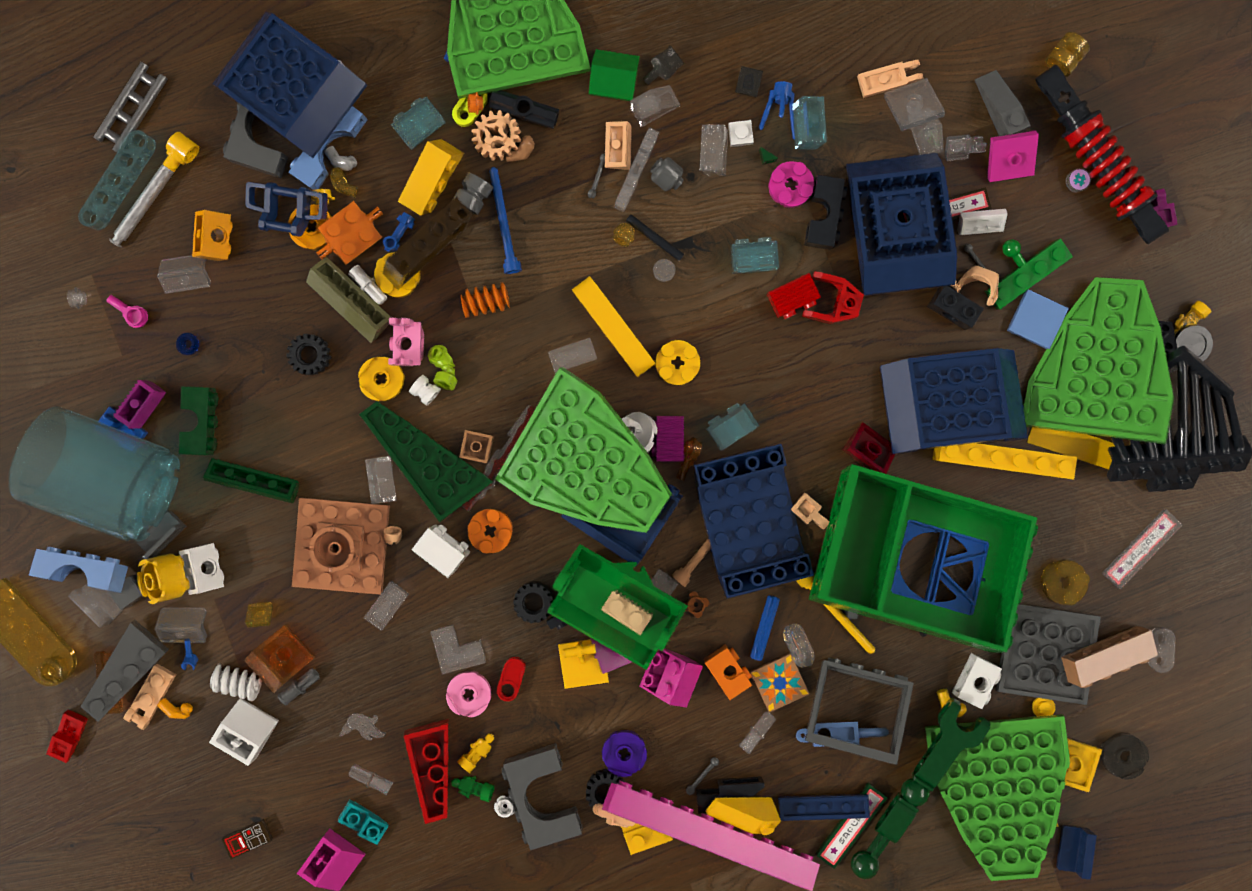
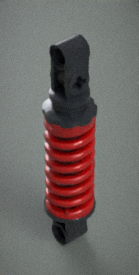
M1056 64L1036 77L1035 81L1038 87L1047 96L1060 115L1057 121L1065 126L1066 130L1061 135L1062 139L1064 138L1072 149L1079 146L1080 149L1077 151L1076 157L1079 159L1086 157L1087 159L1083 162L1082 166L1084 168L1091 166L1094 168L1089 173V176L1091 178L1099 176L1100 180L1096 183L1097 188H1102L1106 185L1110 186L1103 192V197L1109 198L1114 194L1117 196L1110 202L1111 208L1119 206L1116 208L1118 211L1116 213L1117 220L1120 221L1129 217L1147 245L1169 232L1168 226L1151 205V202L1158 194L1154 193L1150 186L1139 188L1144 183L1145 178L1142 175L1132 178L1138 172L1137 166L1133 165L1125 168L1131 162V157L1128 155L1120 156L1125 148L1122 145L1113 146L1118 140L1115 135L1106 136L1111 131V128L1108 125L1104 126L1102 122L1104 118L1101 115V111L1091 112L1089 110L1087 101H1081L1066 80L1064 73ZM1060 93L1062 96L1066 94L1068 95L1069 98L1066 100V102L1063 101L1060 103L1058 101V99L1061 97Z

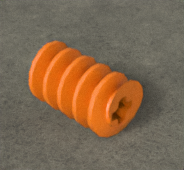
M501 282L499 290L495 284H492L491 291H488L486 285H484L482 293L479 292L477 287H474L473 294L468 289H465V295H461L465 318H469L470 311H472L474 316H478L479 309L486 315L488 307L492 313H496L497 306L501 311H505L507 304L510 309L507 289L503 282Z

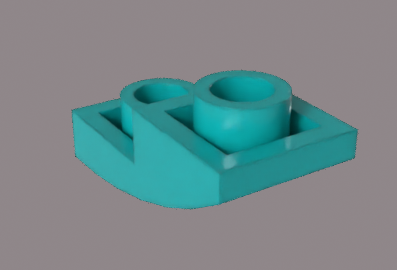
M352 800L348 801L338 817L339 823L358 831V836L376 845L389 826L379 816Z

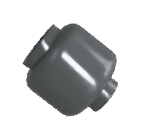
M670 157L659 158L650 169L652 173L651 180L664 191H669L672 188L676 190L684 181L681 178L683 168Z

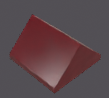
M864 422L858 426L841 449L865 468L887 474L895 457V454H892L891 443Z

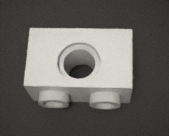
M214 543L179 551L180 556L184 560L185 576L190 582L189 595L224 587V574L219 567V553ZM202 563L206 566L205 573L201 570Z
M971 653L952 693L956 697L983 709L984 705H987L991 699L990 692L993 686L1001 678L1000 672L1002 668ZM982 677V684L975 687V680Z

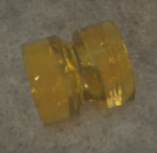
M1067 32L1059 41L1057 47L1046 57L1045 62L1049 68L1056 64L1062 70L1065 77H1068L1078 66V62L1090 51V46L1082 36L1073 32Z

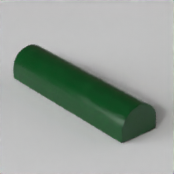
M211 458L203 476L204 481L288 503L295 501L299 490L298 480Z

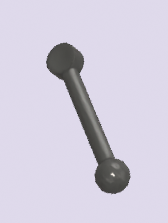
M605 153L600 156L601 162L592 189L588 192L589 198L594 199L596 197V188L605 164Z
M966 244L964 251L971 255L978 266L985 268L973 252L972 245Z
M713 757L710 760L709 766L692 785L687 786L686 792L688 795H693L696 786L714 766L719 764L718 758Z

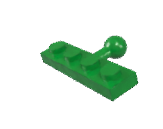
M1014 239L1007 240L1003 244L1002 251L1007 257L1013 258L1018 268L999 281L998 298L994 306L997 310L1002 309L1071 259L1073 256L1062 239L1055 240L1027 261H1025L1020 253V243ZM991 287L985 291L988 297L991 293Z

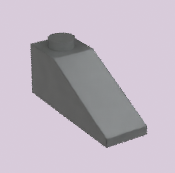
M997 70L975 79V83L999 136L1022 133L1031 126L1022 105Z

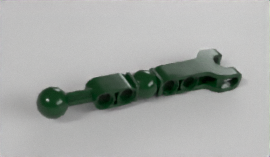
M950 698L938 714L940 726L938 735L911 774L912 778H908L903 783L901 793L898 792L897 796L880 817L875 827V831L878 834L867 850H860L853 855L851 869L857 877L865 880L871 879L877 874L879 870L878 857L889 841L894 844L899 841L918 813V806H922L928 801L930 791L932 792L959 753L965 748H974L981 744L990 729V721L980 717L971 726H960L956 723V718L961 710L959 701L955 698Z

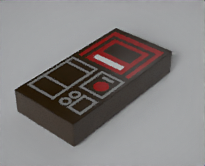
M262 819L223 837L221 840L230 859H233L271 842L273 837L265 819Z

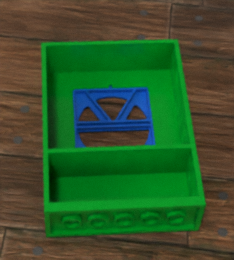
M851 464L841 470L829 517V524L826 528L808 600L988 652L1007 653L1013 642V637L1011 636L1012 628L1018 620L1017 606L1023 598L1021 588L1028 575L1027 562L1033 553L1032 539L1038 531L1037 517ZM938 532L940 533L925 598L923 599L906 585L902 578L899 564L903 548L912 538L923 533ZM950 536L958 540L967 549V552L945 558ZM972 561L974 568L973 578L968 589L964 591L942 569L943 567ZM940 580L956 595V599L947 602H935Z

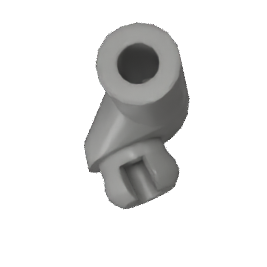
M334 146L324 150L329 161L337 170L350 171L357 165V160L354 156H339Z

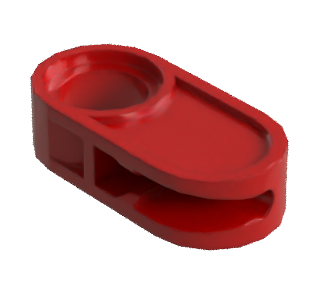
M519 657L509 658L504 665L497 687L498 697L503 701H512L519 692L526 668L525 662ZM505 684L512 685L514 693L510 696L503 694L502 686Z

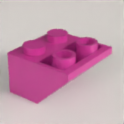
M664 648L663 652L658 650L644 673L640 687L669 705L687 708L703 666L686 656Z
M329 828L297 874L315 887L340 891L365 856V853Z

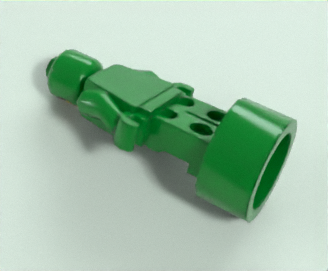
M464 776L461 781L457 778L451 780L452 787L458 788V793L464 795L467 799H470L469 796L471 795L477 796L485 802H490L492 799L495 785L486 782L485 784L475 782V776Z

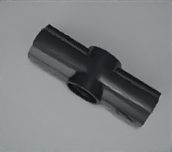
M502 90L493 91L490 97V109L501 110L505 114L509 113L523 122L529 121L554 129L559 115V109L532 101L527 96H517ZM528 105L530 109L527 113H521L518 111L520 106Z

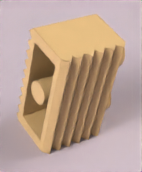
M618 590L611 593L601 609L639 635L642 634L653 616V613H649V610L645 611V607L641 608V605H637L630 598H626V595L622 596V592L618 593Z

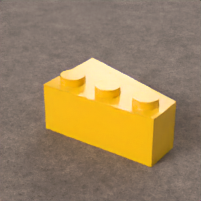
M442 139L427 141L398 202L421 216L431 213L436 207L438 196L445 189L447 181L463 157L464 152Z

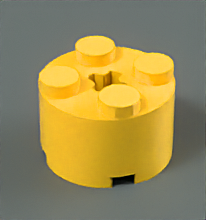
M166 554L140 561L138 565L142 566L141 572H137L138 586L143 597H149L150 601L147 602L150 604L179 598L190 588V582L185 576L183 568L184 560L180 555Z

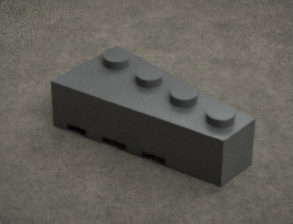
M132 621L82 703L81 708L99 722L169 649L138 621Z

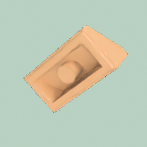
M628 121L606 122L605 168L630 170L631 124Z

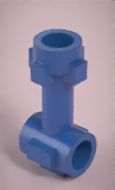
M405 212L398 216L397 220L400 223L392 236H387L383 239L385 250L389 253L395 252L400 247L399 241L406 229H412L415 225L413 223L415 219Z

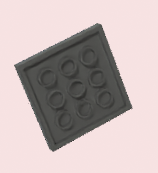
M1018 604L1016 611L1018 620L1011 633L1013 642L1007 653H1001L999 665L1002 668L1000 672L1001 678L996 685V690L1003 693L1087 705L1090 687L1080 688L1068 682L1061 657L1096 643L1101 617L1092 614Z

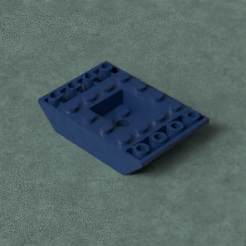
M930 153L846 164L864 296L955 285L957 251L945 168L938 154ZM899 213H906L909 215L910 221L901 223L897 215Z

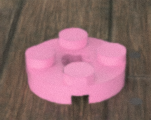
M476 671L459 673L448 685L446 694L447 704L455 714L467 717L478 716L485 711L491 700L490 684L483 675ZM465 689H472L474 691L473 699L469 700V697L467 699L464 698Z

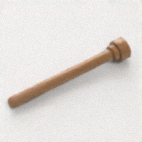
M706 540L684 568L676 569L671 575L682 586L686 587L691 581L689 580L692 576L690 575L691 572L711 550L709 540Z

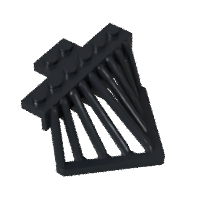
M1186 346L1178 347L1166 355L1168 369L1177 365L1178 429L1173 441L1171 420L1166 444L1146 441L1144 444H1140L1138 440L1129 439L1130 444L1125 446L1122 438L1111 437L1115 447L1108 448L1112 459L1107 473L1110 482L1148 479L1146 487L1149 492L1187 490L1194 488L1200 474L1238 472L1247 468L1252 458V448L1246 436H1242L1233 399L1235 393L1232 387ZM1188 377H1189L1190 416H1191V432H1190L1189 437H1188ZM1200 393L1205 431L1203 436H1201ZM1221 396H1222V398H1223V400H1224V404H1225V408H1226V412H1227V417H1228V421H1229V425H1230V429H1231V433H1232V435L1229 436V437H1228V431H1227V426H1226V421H1225V416H1224V410H1223V405H1222ZM1212 405H1213L1214 416H1215V421H1216V426H1217V432H1218V435H1217L1216 437H1215V430H1214V421H1213Z

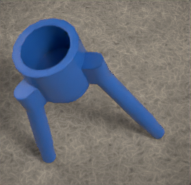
M776 82L774 90H770L769 100L763 113L759 130H762L774 99L775 103L780 104V118L784 116L785 105L789 101L792 138L796 140L795 93L792 92L793 85L791 83Z

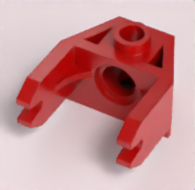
M816 271L813 273V279L833 284L838 291L832 313L822 314L805 310L802 317L834 324L853 320L859 316L864 294L845 278ZM847 301L850 302L851 307H848V306H847V304H846Z

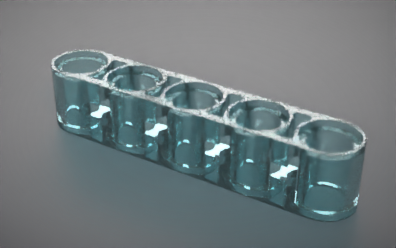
M140 130L132 131L128 135L81 208L78 219L82 225L94 230H102L108 225L155 152L156 142L151 136ZM145 138L144 145L139 147V142ZM132 157L133 162L127 167V161ZM120 176V183L115 185L116 178ZM108 195V201L103 204V198ZM96 214V220L91 223L92 215Z

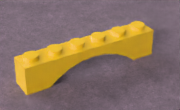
M979 443L934 448L932 459L934 461L1065 479H1074L1077 457Z

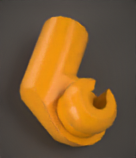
M166 698L161 699L157 704V707L169 718L186 719L193 710L192 705L189 703H183L181 707H175Z

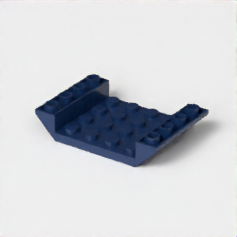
M270 12L264 13L212 83L311 158L315 157L367 87L364 81L340 61Z
M995 348L916 357L880 366L892 454L1004 440L1005 442L1028 439L1014 350Z
M782 444L694 465L696 491L716 572L726 598L814 576L809 554L803 550L795 513L791 511L793 505L783 468L787 466Z

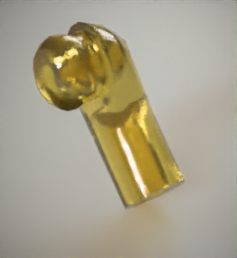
M333 168L330 180L335 191L355 198L358 193V187L347 183L341 168Z

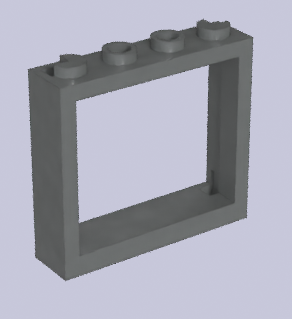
M829 657L828 661L823 660L804 741L897 765L914 683L908 682V677L895 674L894 678L885 676L886 672L878 669H872V672L863 670L864 666L850 663V666L841 664V660ZM828 670L902 689L889 753L814 733Z

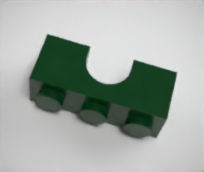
M181 386L180 409H189L195 412L198 417V424L190 432L179 433V454L213 455L216 450L217 440L214 438V429L217 427L218 418L215 415V406L218 405L219 401L216 388Z

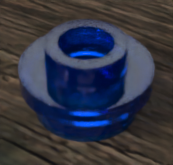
M183 333L176 340V348L183 355H193L199 349V340L194 334ZM188 340L191 341V347H190V348H187V347L185 346V343H186Z

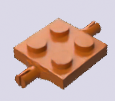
M354 201L317 228L327 244L316 252L317 255L322 254L320 259L323 260L333 252L341 258L345 265L350 263L382 238L373 224L374 220L383 215L382 211L378 212L380 209L376 207L366 214L360 210Z

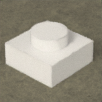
M751 120L730 122L728 124L731 147L753 145Z

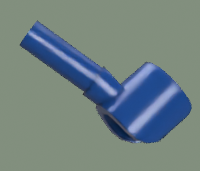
M187 638L184 640L186 655L181 667L183 670H186L187 665L190 664L194 670L198 657L192 653L191 642Z

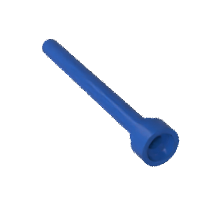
M492 167L489 170L506 256L503 264L504 274H514L522 271L521 263L514 255L498 169Z

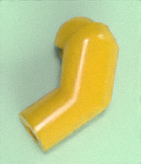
M948 689L937 691L941 708L950 699ZM960 703L961 710L957 717H962L966 713L967 709L963 703Z

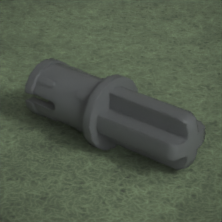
M312 668L298 680L294 679L289 687L278 694L280 702L288 705L298 695L305 694L306 689L319 680V673Z

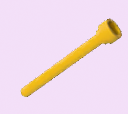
M814 576L796 580V582L802 588L805 587L811 590ZM823 604L867 653L873 654L875 652V647L839 608Z

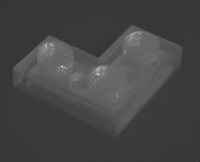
M453 624L430 631L442 675L486 663L481 640L459 646Z

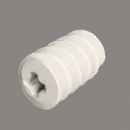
M217 664L210 680V688H212L213 692L218 693L221 691L224 695L230 692L232 697L239 695V698L245 699L247 697L249 701L256 699L261 687L262 676L256 679V672H253L250 677H247V670H244L239 675V668L237 667L230 673L229 665L226 666L224 671H221L222 664Z

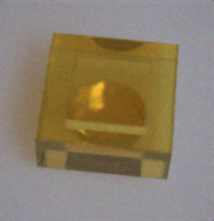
M271 602L248 604L245 620L248 628L270 625L273 610Z

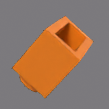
M725 644L705 657L704 662L728 699L731 700L752 686L749 680L752 678V675L746 666L740 667L737 662L740 657L734 648L728 649ZM731 665L736 668L735 673L732 675L724 674V670Z

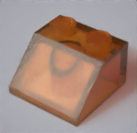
M284 625L256 647L244 661L267 687L275 693L315 657L291 630Z

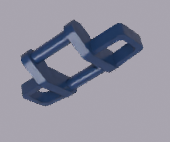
M258 182L246 183V207L263 212L258 220L260 230H277L301 237L310 220L327 218L328 195L326 193L310 191V189L303 187L299 189L282 187L271 182L267 184ZM256 187L265 188L264 207L255 203ZM278 195L297 198L296 217L292 224L275 221L278 216ZM311 196L319 198L318 215H310Z

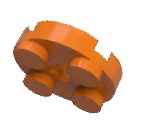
M481 510L472 517L468 525L469 540L482 553H497L503 550L509 544L512 537V522L500 510ZM487 525L490 527L495 526L494 537L485 534Z

